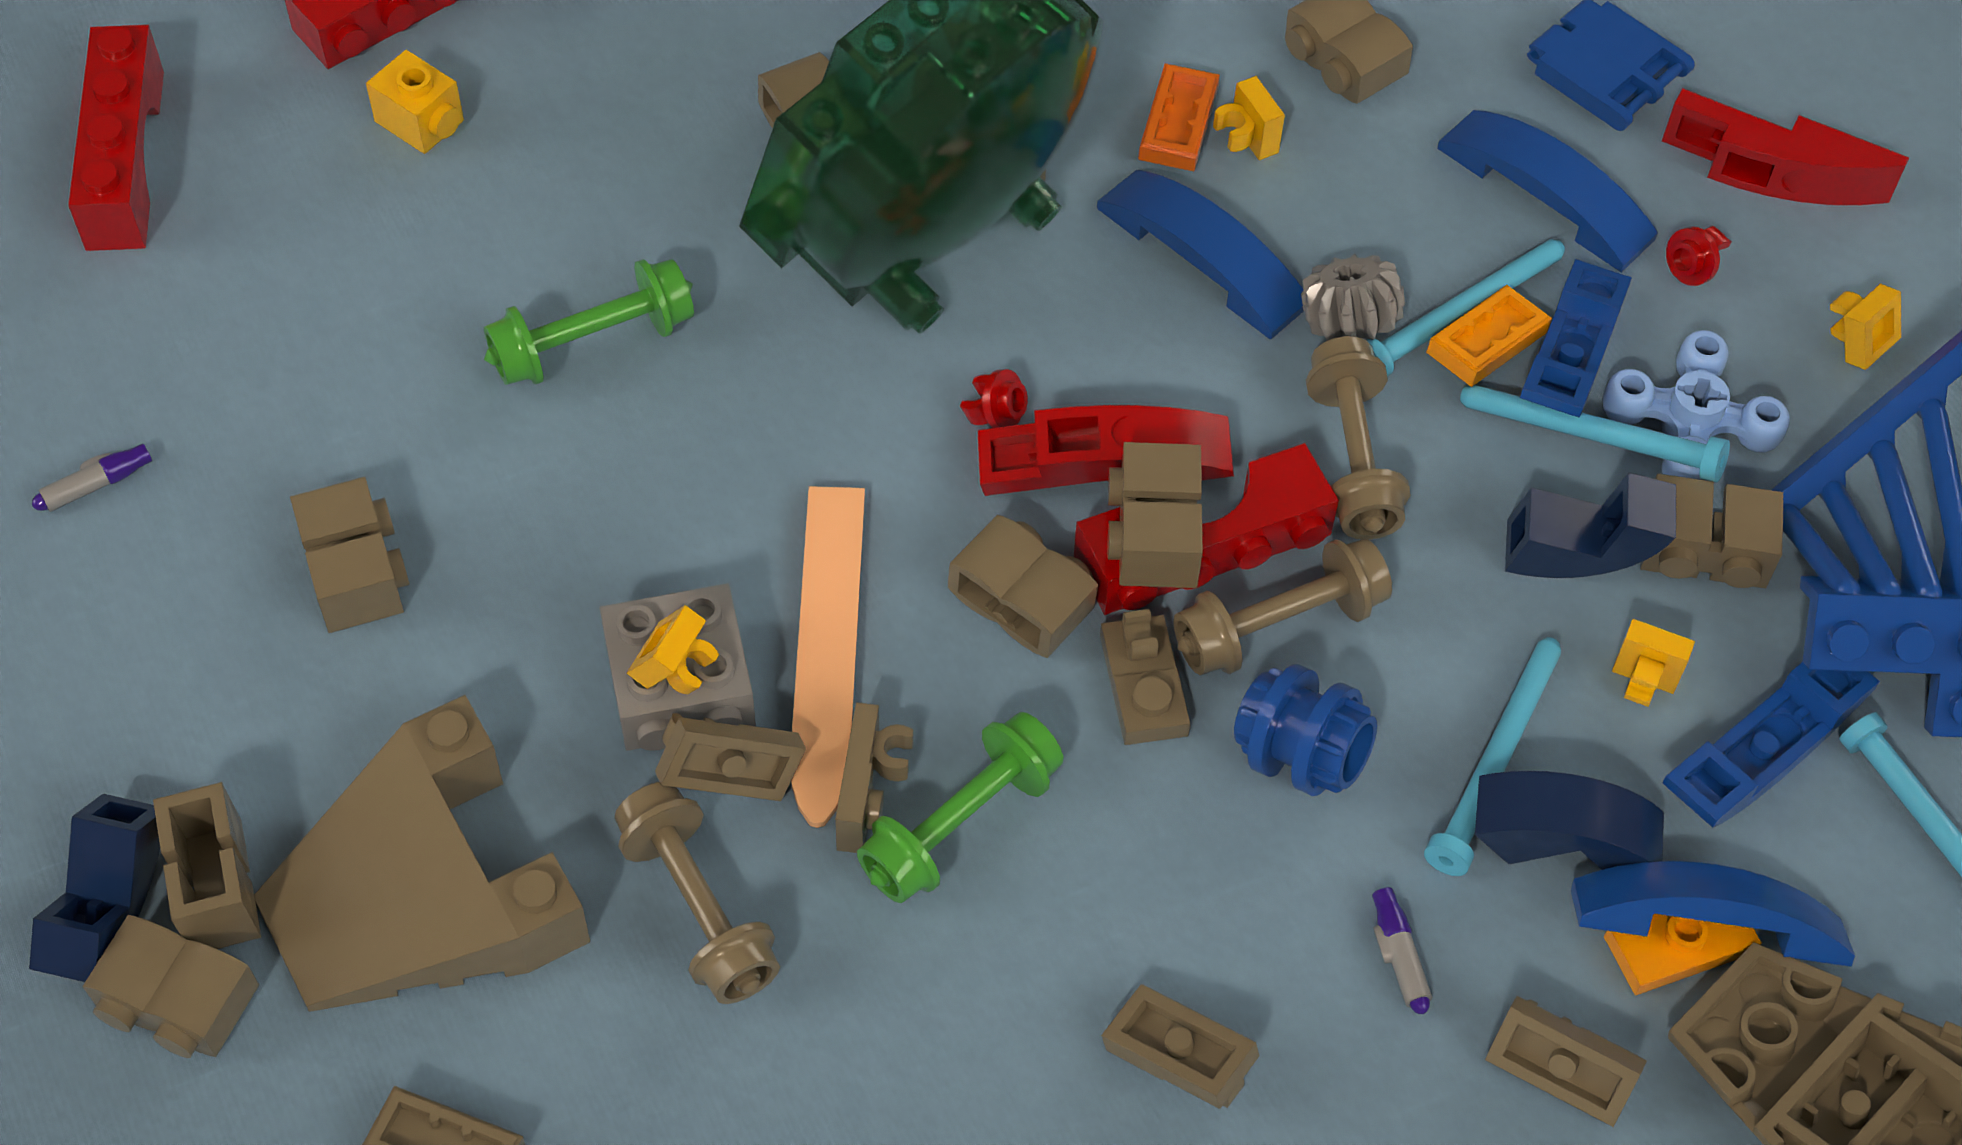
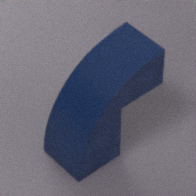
M1628 472L1603 505L1530 488L1507 519L1505 572L1544 578L1588 577L1625 569L1649 559L1666 548L1676 538V484Z
M1510 771L1479 776L1475 835L1508 864L1576 851L1583 852L1601 870L1621 865L1663 860L1664 811L1651 801L1628 789L1590 777L1549 771Z
M101 794L72 816L66 892L33 918L30 970L85 982L128 915L139 917L153 879L160 852L154 805Z

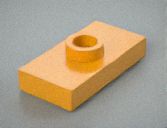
M1506 285L1431 337L1426 353L1470 387H1473L1544 336L1549 329L1552 317Z
M1653 914L1647 937L1606 931L1604 935L1605 941L1635 996L1735 961L1753 942L1759 945L1762 944L1754 928L1661 914Z

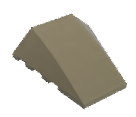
M1753 942L1669 1030L1668 1039L1763 1145H1962V1027L1948 1021L1945 1022L1943 1027H1940L1904 1012V1003L1879 993L1873 998H1869L1841 986L1843 978L1794 958L1783 957V954Z

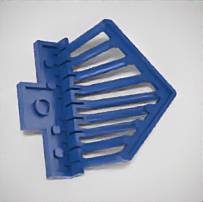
M1962 330L1772 489V491L1783 492V532L1818 575L1801 576L1800 589L1810 599L1803 663L1809 669L1931 674L1924 728L1931 736L1962 737V483L1949 417L1945 409L1948 386L1962 375ZM1915 413L1922 419L1945 539L1940 581L1898 452L1895 448V430ZM1866 454L1873 461L1902 553L1901 579L1894 577L1846 490L1845 472ZM1817 495L1824 501L1859 566V578H1854L1800 512V509Z

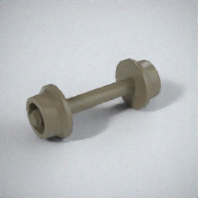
M1352 336L1333 338L1322 343L1314 350L1311 356L1312 369L1306 378L1308 395L1315 402L1325 406L1340 408L1351 474L1340 478L1331 485L1339 500L1336 517L1339 518L1342 531L1349 537L1360 540L1383 538L1402 527L1406 520L1404 506L1411 496L1409 482L1401 473L1389 469H1376L1363 402L1372 399L1384 389L1388 381L1386 366L1379 358L1375 357L1372 345L1367 340Z
M1337 539L1324 545L1322 553L1323 568L1326 576L1231 614L1228 613L1223 603L1214 593L1208 590L1196 596L1193 606L1174 615L1173 624L1178 642L1177 649L1182 652L1190 668L1198 675L1219 669L1227 674H1231L1240 670L1243 659L1239 638L1332 600H1336L1341 610L1351 620L1356 622L1365 620L1370 617L1373 606L1391 598L1392 580L1382 554L1367 539L1345 544Z
M660 782L644 786L629 795L616 809L614 819L622 834L618 847L625 859L633 862L649 861L661 857L706 935L709 943L697 952L691 960L688 969L695 984L708 986L717 1001L722 1004L737 1003L764 989L778 975L780 965L772 951L775 936L770 926L766 923L751 922L733 928L684 844L693 836L702 823L704 814L697 801L684 798L677 787L662 786Z

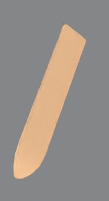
M809 486L792 723V732L799 733L806 750L791 780V785L799 811L809 826L815 828L824 827L837 811L852 728L865 488Z

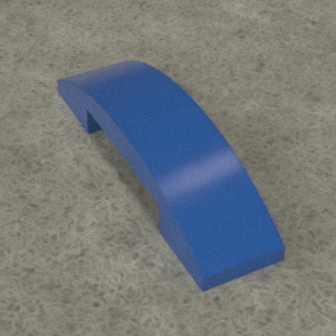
M1473 110L1438 142V150L1481 179L1494 169L1578 225L1579 228L1574 241L1621 273L1656 240L1658 232L1619 185L1573 148L1536 127L1505 115Z
M1135 170L1097 201V209L1136 239L1141 240L1150 232L1227 290L1226 307L1270 340L1304 312L1301 297L1303 288L1285 265L1243 224L1196 191L1167 177L1147 171Z
M1575 259L1538 355L1536 354L1520 395L1521 399L1580 418L1632 277Z
M1802 662L1789 673L1781 688L1714 744H1711L1709 741L1703 744L1667 774L1662 783L1714 828L1741 812L1784 778L1876 689L1880 681L1868 671L1809 669Z
M1658 861L1616 866L1573 879L1571 895L1579 927L1647 937L1653 914H1661L1775 931L1783 957L1852 967L1855 953L1841 918L1828 907L1786 883L1744 869L1700 862Z

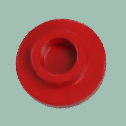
M1695 226L1680 229L1670 237L1667 244L1666 259L1672 274L1686 285L1698 286L1707 283L1713 279L1719 269V251L1728 248L1732 241L1715 226H1710L1705 230Z
M998 369L990 375L974 377L972 384L981 398L975 401H962L960 404V408L969 422L973 425L989 423L992 428L1018 425L1028 405L1027 391L1018 375L1009 369Z

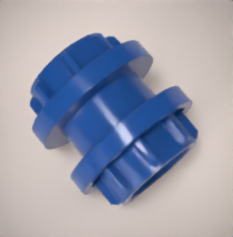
M1293 664L1284 671L1274 667L1269 672L1261 673L1252 682L1237 712L1234 738L1236 743L1242 745L1241 749L1243 753L1247 754L1248 764L1252 770L1267 777H1274L1278 775L1286 764L1292 767L1291 781L1293 787L1310 796H1318L1326 789L1339 793L1343 789L1349 788L1357 780L1372 752L1377 734V720L1374 716L1370 715V708L1363 705L1362 694L1358 689L1339 682L1332 685L1322 695L1319 693L1317 673L1302 665Z

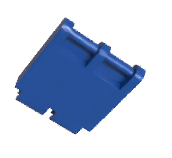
M1582 0L1560 19V22L1563 24H1554L1529 45L1531 50L1527 53L1529 60L1537 65L1535 70L1536 76L1618 131H1623L1632 124V115L1646 103H1656L1664 95L1663 88L1677 76L1685 77L1695 67L1694 60L1689 54L1609 1L1600 6L1592 0Z

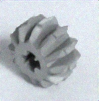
M1353 254L1347 259L1334 257L1329 265L1313 267L1312 274L1303 279L1301 297L1306 321L1310 325L1311 333L1325 336L1326 341L1343 336L1374 340L1377 333H1389L1394 330L1395 323L1404 317L1403 306H1405V296L1400 276L1397 274L1394 263L1381 261L1379 256L1372 255L1366 258H1358L1356 254Z

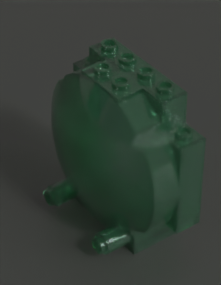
M1083 0L887 1L836 42L822 82L776 118L739 227L781 269L799 254L850 306L853 307L869 293L905 330L913 328L918 334H922L940 317L944 308L938 303L940 296L915 272L916 270L929 266L967 245L1008 211L1025 228L1031 225L1037 231H1040L1061 210L1062 206L1055 200L1058 194L1040 175L1059 151L1081 109L1096 66L1103 31V20Z

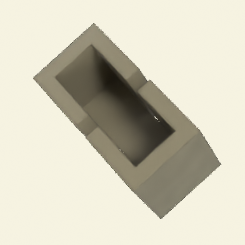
M1124 442L1121 468L1109 467L1108 506H1120V521H1109L1108 560H1119V585L1197 588L1203 554L1202 504H1197V500H1201L1202 495L1201 445Z
M1657 473L1655 479L1676 484V538L1662 551L1641 562L1640 570L1659 572L1665 576L1678 579L1697 578L1699 572L1709 573V580L1725 582L1732 587H1758L1766 589L1782 556L1783 492L1726 484L1723 491V513L1714 512L1713 514L1714 482Z
M366 477L290 496L304 549H306L305 556L328 633L404 613L397 588L408 586L410 583L400 548L387 551L383 537L395 534L386 500L381 498L372 501Z
M219 782L153 799L161 854L167 862L166 865H163L171 920L179 934L187 940L203 943L216 949L262 938L253 885L247 875L250 872L242 821L223 783Z

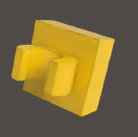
M1254 76L1236 83L1234 103L1224 104L1215 110L1213 128L1218 131L1226 127H1235L1236 129L1229 132L1227 147L1230 152L1242 151L1249 147L1257 159L1262 160L1279 153L1285 114L1258 77Z
M1880 283L1865 298L1854 292L1845 291L1830 304L1831 311L1844 316L1830 328V331L1838 340L1845 342L1846 363L1866 370L1901 338V291Z
M684 605L659 621L626 674L647 689L666 678L669 685L679 693L690 694L697 690L702 681L688 671L686 658L694 659L697 664L705 668L715 662L719 656L712 644L702 639H696L706 620Z
M1632 619L1612 672L1630 678L1624 698L1649 707L1654 691L1657 688L1674 694L1689 661L1695 641Z

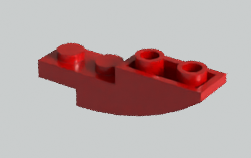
M1683 88L1674 103L1662 138L1664 143L1713 161L1707 177L1709 179L1768 197L1823 205L1889 203L1909 160L1907 156L1800 115L1792 130H1789Z
M1144 405L1062 407L1034 410L1035 423L978 430L980 486L984 496L1108 481L1109 467L1121 468L1124 442L1201 445L1202 480L1234 477L1229 418L1225 415L1204 411Z

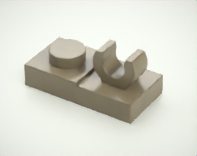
M1150 609L1124 612L1122 621L1101 623L1100 639L1124 745L1188 737L1190 720L1164 615L1151 616Z
M858 702L855 705L835 818L837 851L857 853V850L865 843L867 829L872 830V823L882 816L884 791L873 789L874 770L881 777L890 781H904L908 779L909 760L890 757L887 752L893 748L913 749L914 730L905 725L895 724L879 731V705Z
M673 713L662 736L666 747L655 772L662 786L782 801L805 753L806 747L797 732L743 724L738 726L723 724L705 717L703 720L683 718L680 714Z
M1143 984L1137 988L1101 1035L1106 1051L1161 1080L1168 1081L1218 1109H1221L1222 1106L1226 1108L1230 1106L1245 1085L1244 1076L1260 1056L1256 1042Z
M1516 996L1485 1060L1614 1127L1647 1060L1583 1027L1579 1028L1573 1025L1572 1021L1564 1016L1560 1018L1538 1007V1003L1531 999L1525 1000Z

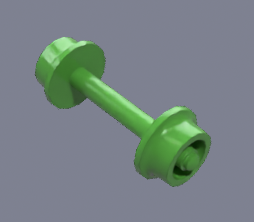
M645 259L636 261L634 266L639 291L535 329L528 330L516 306L508 307L503 318L483 326L488 346L484 361L496 367L505 385L527 379L531 380L533 384H539L543 382L544 376L538 353L647 313L657 332L662 337L672 335L675 325L694 317V306L690 294L693 283L684 278L679 266L673 259L655 264H649Z
M1019 712L1005 723L993 721L982 730V741L986 752L993 762L913 831L910 832L902 824L887 816H881L872 823V836L857 850V858L864 872L869 877L871 885H875L884 895L898 903L905 902L919 890L933 891L940 885V875L936 864L928 852L1009 782L1027 795L1039 797L1049 790V777L1063 764L1064 756L1055 737L1037 718L1028 713Z

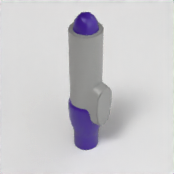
M143 443L129 450L95 456L81 464L79 471L39 489V493L32 499V507L38 511L49 510L51 512L104 486L115 484L127 478L138 468L152 462L151 456Z
M1390 887L1381 888L1372 894L1377 911L1378 924L1373 929L1385 964L1392 963L1406 1006L1410 1007L1417 1014H1425L1429 1010L1430 1001L1433 997L1411 936L1412 929L1405 913L1397 902L1394 890Z

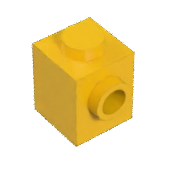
M407 49L366 82L374 121L423 154H426L442 139L450 137L464 121L457 82Z

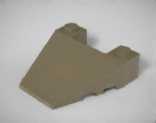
M466 695L403 723L254 894L255 903L309 1012L398 996V990L435 983L439 984L440 989L464 985V978L503 971L505 977L526 974L590 943L583 906L553 852L489 882L450 809L503 785L494 745Z

